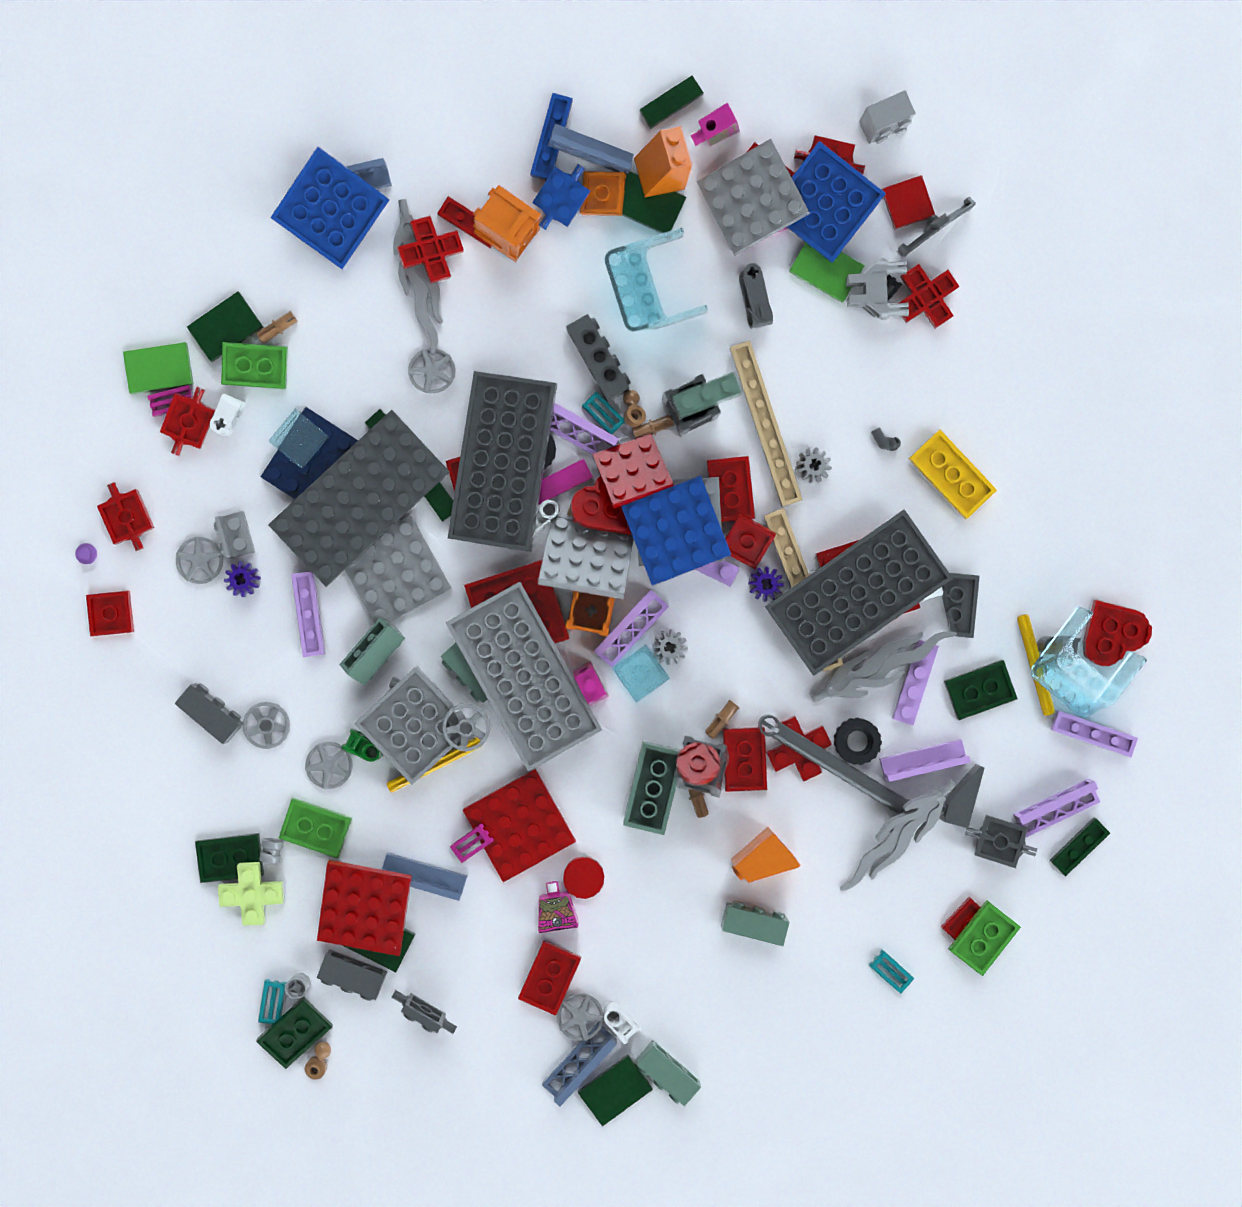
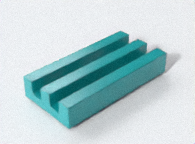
M597 391L582 405L598 424L612 435L625 423L624 418ZM595 398L619 420L618 423L594 401ZM589 404L613 426L612 429L589 408Z
M883 949L874 958L875 960L869 964L874 971L900 994L915 979ZM885 957V958H886L890 963H892L900 972H902L908 979L905 981V980H904L901 976H899L891 967H889L882 959ZM881 964L903 985L899 987L877 965Z
M269 979L264 981L259 1023L273 1024L282 1016L287 982L280 983L275 980L273 982ZM269 986H270V987H273V988H272L271 1001H270V1007H269V1013H268V1019H267V1018H264V1017H265V1010H266V1004H267V998H268V992H269ZM277 988H280L276 1017L274 1020L273 1013L276 1001Z

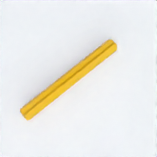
M1027 614L1017 617L1042 713L1045 716L1055 713L1030 617Z
M475 737L469 740L467 748L481 742L480 738ZM451 749L420 778L472 751ZM401 775L387 782V788L393 793L410 783Z

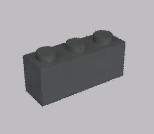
M190 684L174 704L221 744L228 743L243 726V722L240 720L241 716L233 710L229 711L220 698L211 696L208 693L209 689L203 684Z
M329 949L325 954L317 979H320L325 985L341 987L340 989L346 993L354 992L360 994V997L365 1000L371 1001L373 999L376 1001L388 971Z

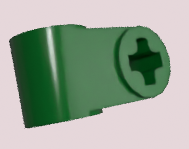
M353 728L349 731L351 734L346 743L341 746L343 750L368 762H374L383 756L378 749L376 757L370 756L368 751L370 746L375 748L376 746L362 732Z

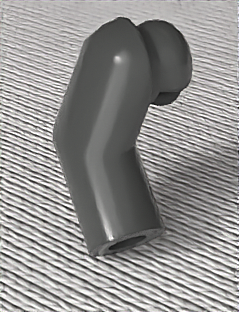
M880 427L871 432L878 447L881 449L895 451L901 446V441L898 437H885Z

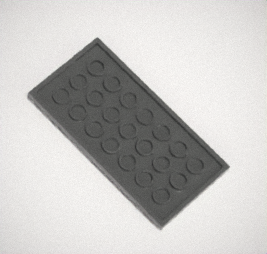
M474 371L448 539L531 552L557 383Z
M391 410L271 521L268 526L324 586L328 587L442 481L450 471L400 417Z
M903 509L764 607L814 676L947 584L953 577L908 513Z

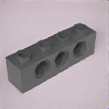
M587 314L567 325L566 330L606 401L610 402L627 392L630 388L628 385L631 382L625 372L622 374L618 366L621 364L616 355L610 354L608 340L605 336L601 337L597 331L600 327L594 317L591 319ZM586 335H593L595 341L592 344L585 343L583 339ZM603 353L606 358L603 362L599 363L594 360V355ZM607 371H613L616 374V378L608 381L604 378V374Z

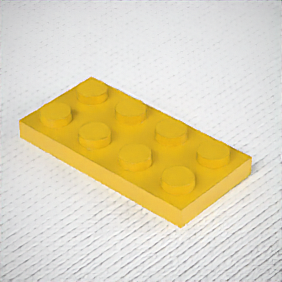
M938 430L908 458L964 519H968L997 491L941 430Z

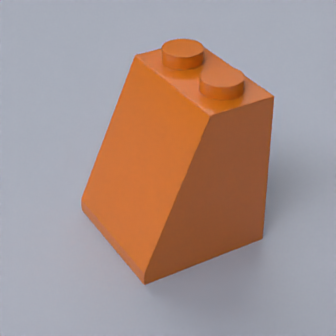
M681 126L660 130L634 157L645 198L685 190L692 163Z
M769 827L764 829L731 859L733 872L741 881L745 879L748 883L801 866L796 857Z

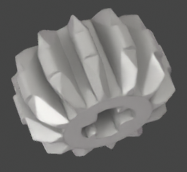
M816 447L813 453L808 448L806 449V455L803 453L799 454L803 461H796V465L802 466V468H799L796 472L805 473L801 477L802 480L809 476V483H813L815 477L819 483L822 481L821 476L825 478L829 476L825 470H831L832 466L826 465V463L831 461V458H823L826 455V451L821 452L819 455V448ZM811 460H814L813 463H818L816 471H814V468L810 469L809 467L812 463Z
M672 629L669 630L668 637L664 631H661L663 639L661 640L658 636L655 637V640L660 642V644H652L653 648H659L658 651L653 653L654 656L662 653L659 662L662 663L665 657H667V665L671 664V658L678 664L677 655L685 658V655L680 650H688V647L681 646L680 644L685 643L687 640L683 638L678 641L681 633L678 632L673 637ZM667 642L675 643L676 648H673L674 651L672 653L669 650H664V646L667 647L665 645Z

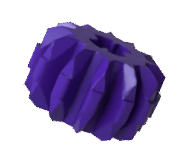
M242 561L238 563V567L235 564L230 565L232 571L226 570L225 572L230 577L223 580L226 583H230L226 589L233 590L234 596H238L240 593L241 597H246L247 592L253 595L254 590L252 587H260L259 584L255 583V580H261V576H255L259 570L257 568L251 570L252 564L247 563L245 565ZM240 576H243V578L246 580L245 583H241L242 581L239 579Z
M765 566L764 574L760 568L756 569L759 576L751 573L750 576L755 579V582L748 581V585H754L755 588L750 589L749 592H758L755 595V599L758 600L763 594L762 600L767 602L768 595L771 600L775 599L773 592L781 595L782 592L776 588L784 587V583H777V580L782 579V575L774 577L777 569H773L769 574V567ZM769 579L768 584L771 586L764 590L761 581Z

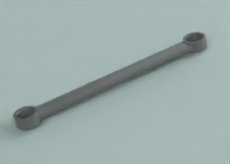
M768 714L759 719V731L765 736L773 737L896 813L900 814L902 810H905L903 805L910 801V799H905L780 723L775 716ZM765 719H774L776 727L766 722ZM762 724L768 727L769 729L773 730V732H764L762 730Z

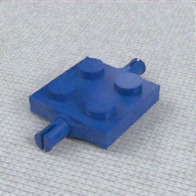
M578 163L572 174L564 173L555 166L532 202L545 214L539 224L543 229H547L552 219L568 227L591 192L578 180L585 169Z

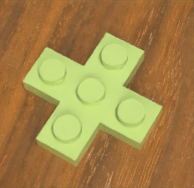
M260 862L239 863L237 865L238 883L219 884L218 886L219 907L241 906L242 926L264 925V905L283 904L284 902L283 881L262 882Z

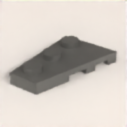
M950 573L953 579L942 586V599L950 632H956V637L974 638L980 576Z

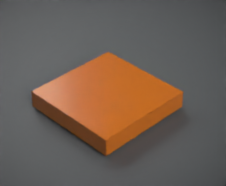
M584 171L582 185L591 192L582 204L580 214L622 216L626 174L624 172Z

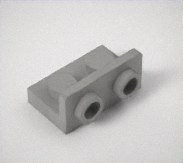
M244 511L215 517L214 529L221 539L219 547L222 555H225L226 558H234L255 552Z

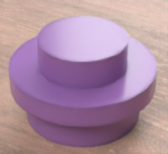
M81 544L75 551L76 559L82 564H91L97 558V550L91 544Z

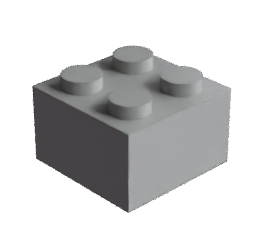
M906 90L866 107L859 122L868 143L871 144L876 141L878 144L888 139V136L893 133L899 135L905 132L908 125L912 123L911 121L916 112Z

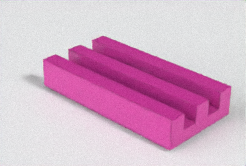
M187 385L148 395L152 416L157 417L167 414L169 408L157 410V407L171 404L173 398L155 402L156 399L187 392V394L183 396L193 398L190 386Z
M482 823L450 846L461 863L494 841L492 837L488 836L489 832L483 829L484 825ZM476 832H479L480 835L461 849H457L458 845ZM482 838L484 839V843L479 845L477 848L472 850L464 857L462 856L461 853H463L472 845L480 841Z

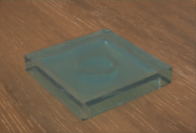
M294 409L269 439V442L303 469L329 436L301 412Z
M646 644L612 668L636 703L670 679Z

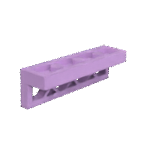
M554 403L553 415L555 422L551 423V432L590 454L597 452L595 446L597 443L605 442L610 445V448L617 445L619 438ZM566 421L571 423L574 432L562 433L559 423ZM575 426L580 428L581 430L576 431ZM582 432L589 433L592 442L580 443L577 434ZM575 435L576 440L569 436ZM593 436L598 438L599 440L594 441ZM593 445L594 450L587 446Z
M650 590L611 631L608 637L598 645L594 652L613 667L669 606ZM653 599L663 606L658 613L648 614V605ZM646 608V614H640ZM637 616H646V625L642 629H634V620ZM648 616H654V617L648 622ZM630 624L632 625V629H626ZM625 631H632L631 642L629 644H620L619 636ZM634 631H640V632L634 637ZM620 646H626V647L620 652ZM609 647H618V656L613 661L603 654Z
M962 740L879 758L884 779L888 782L971 763L970 756L965 754Z
M1086 779L1013 815L1017 824L1021 826L1037 819L1034 828L1027 830L1026 837L1100 803V799L1095 791L1098 787L1095 781ZM1089 793L1093 798L1086 803L1079 801L1081 797ZM1074 801L1071 810L1067 812L1060 810L1062 806ZM1055 810L1052 819L1048 821L1041 819L1043 815Z

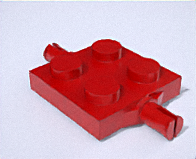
M814 135L812 146L808 152L797 149L795 151L794 159L805 160L820 141L858 172L864 173L865 165L853 163L855 144Z
M196 386L193 398L179 393H175L160 429V433L170 436L175 441L171 451L172 454L175 453V455L179 456L183 445H191L198 449H201L210 428V421L216 409L206 406L201 402L205 391L201 387Z
M115 482L108 484L107 487L112 497L98 505L97 508L113 544L117 545L126 540H131L135 551L144 549L139 537L155 527L139 491L134 489L127 493H119Z

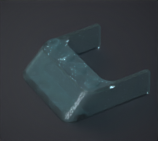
M683 227L612 249L605 255L607 272L624 325L629 331L638 332L659 329L707 313L708 306L703 305L667 317L662 310L647 263V251L654 246L682 238L684 235Z
M1078 606L1031 668V675L1034 680L1074 713L1081 717H1087L1113 705L1147 662V658L1131 652L1109 681L1073 651L1074 639L1094 614L1091 610Z

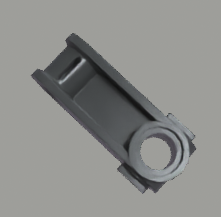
M750 263L740 273L739 283L746 309L747 322L752 329L772 325L773 312L769 304L762 270L757 264Z

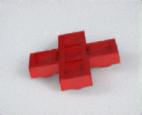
M431 216L410 221L409 224L416 242L398 246L396 249L403 269L424 264L430 284L449 279L451 274L445 257L460 254L464 251L458 231L437 236Z
M920 264L907 271V274L901 275L900 278L911 293V295L899 302L909 304L907 308L909 309V315L901 316L905 323L924 312L934 329H936L954 316L943 300L944 297L960 287L949 270H946L932 281Z
M796 716L780 722L823 749L832 745L824 726L817 727L804 734ZM784 744L766 752L775 772L795 764L803 781L823 773L819 765Z

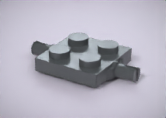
M986 815L983 825L979 830L970 827L966 828L965 835L977 838L975 856L1016 868L1018 860L1023 853L1036 856L1037 848L1025 845L1027 827Z
M395 990L391 997L402 1003L403 1008L401 1012L406 1019L413 1022L417 1021L422 1024L426 1031L438 1033L440 1028H443L452 1034L455 1032L457 1026L447 1021L446 1013L416 995L410 993L409 996H405Z

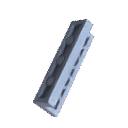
M558 124L554 125L547 145L609 170L624 172L626 176L632 167L633 153Z
M384 158L346 166L376 189L392 186L388 166Z
M388 852L381 869L412 875L411 887L458 901L462 896L468 876Z
M599 1022L588 1032V1035L597 1029ZM602 1026L600 1029L606 1036L603 1042L593 1043V1038L590 1039L591 1043L580 1041L542 1083V1086L554 1096V1102L559 1107L617 1045V1038L605 1027ZM591 1047V1055L588 1058H579V1050L581 1048ZM567 1063H577V1070L574 1073H565V1066ZM554 1078H563V1085L558 1091L549 1084Z

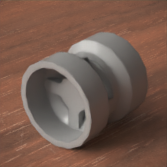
M263 838V852L260 853L259 860L271 864L280 863V850L283 848L284 841L274 838Z
M304 973L295 974L286 984L287 995L292 999L302 998L309 990L311 981Z

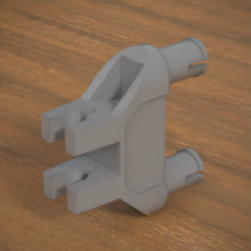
M881 258L864 274H848V277H846V287L863 286V294L849 295L847 307H865L881 320H887L890 316H908V303L890 304L887 297V276L890 274H907V267H905L907 261L888 262L885 258Z

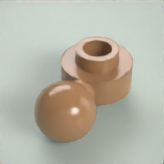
M628 390L623 396L624 403L629 406L624 412V420L630 427L636 428L646 420V413L637 405L640 401L639 394L635 390Z
M320 1042L315 1046L314 1053L316 1056L311 1057L305 1065V1073L311 1079L317 1080L322 1078L327 1070V1063L324 1059L331 1054V1046L327 1042ZM312 1068H316L318 1072L313 1071Z

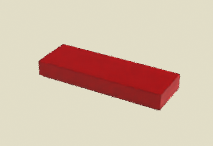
M448 196L437 212V215L491 249L492 246L474 234V212Z

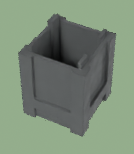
M703 374L696 376L693 381L673 391L670 389L663 393L662 400L677 427L680 437L708 422L718 419L721 414L719 406L715 405L682 419H679L672 402V396L706 383Z
M685 736L683 740L684 747L694 742L712 746L720 758V768L713 780L702 785H693L686 782L679 775L676 768L674 778L678 787L685 790L688 788L708 793L711 796L720 798L723 778L730 760L727 745L719 743L714 745Z

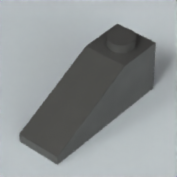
M975 764L947 795L940 814V820L969 828L985 767Z

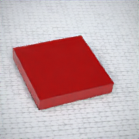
M922 175L882 188L886 193L883 198L894 230L935 216Z
M739 513L725 537L731 552L730 556L756 570L776 533Z
M130 591L86 595L90 637L134 632Z
M968 897L941 927L955 940L981 907L972 898Z

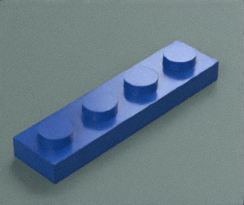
M552 92L530 176L547 180L554 169L559 150L547 145L555 124L566 128L573 98Z

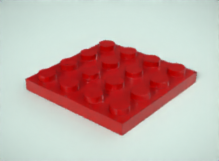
M543 560L464 585L471 608L521 582L554 644L570 639L554 588L538 584Z
M536 768L462 809L473 829L482 823L484 825L483 829L489 832L488 836L494 839L492 843L484 847V850L503 883L576 842L573 833ZM483 838L480 840L481 844L485 842Z
M329 860L326 867L317 941L399 956L402 948L412 875Z

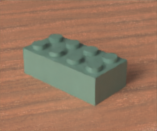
M642 741L623 819L624 826L665 835L677 785L674 774L677 768L676 764L680 749Z

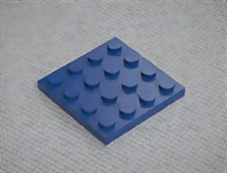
M819 141L791 177L810 214L786 228L833 263L886 193Z
M317 146L270 218L336 266L343 269L390 199Z
M701 476L621 506L652 586L731 555Z

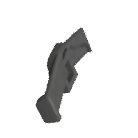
M969 196L963 201L964 206L947 216L944 213L940 217L937 215L933 216L926 222L927 226L923 230L924 233L908 246L904 243L898 247L899 252L903 257H906L946 225L966 212L971 211L976 202Z

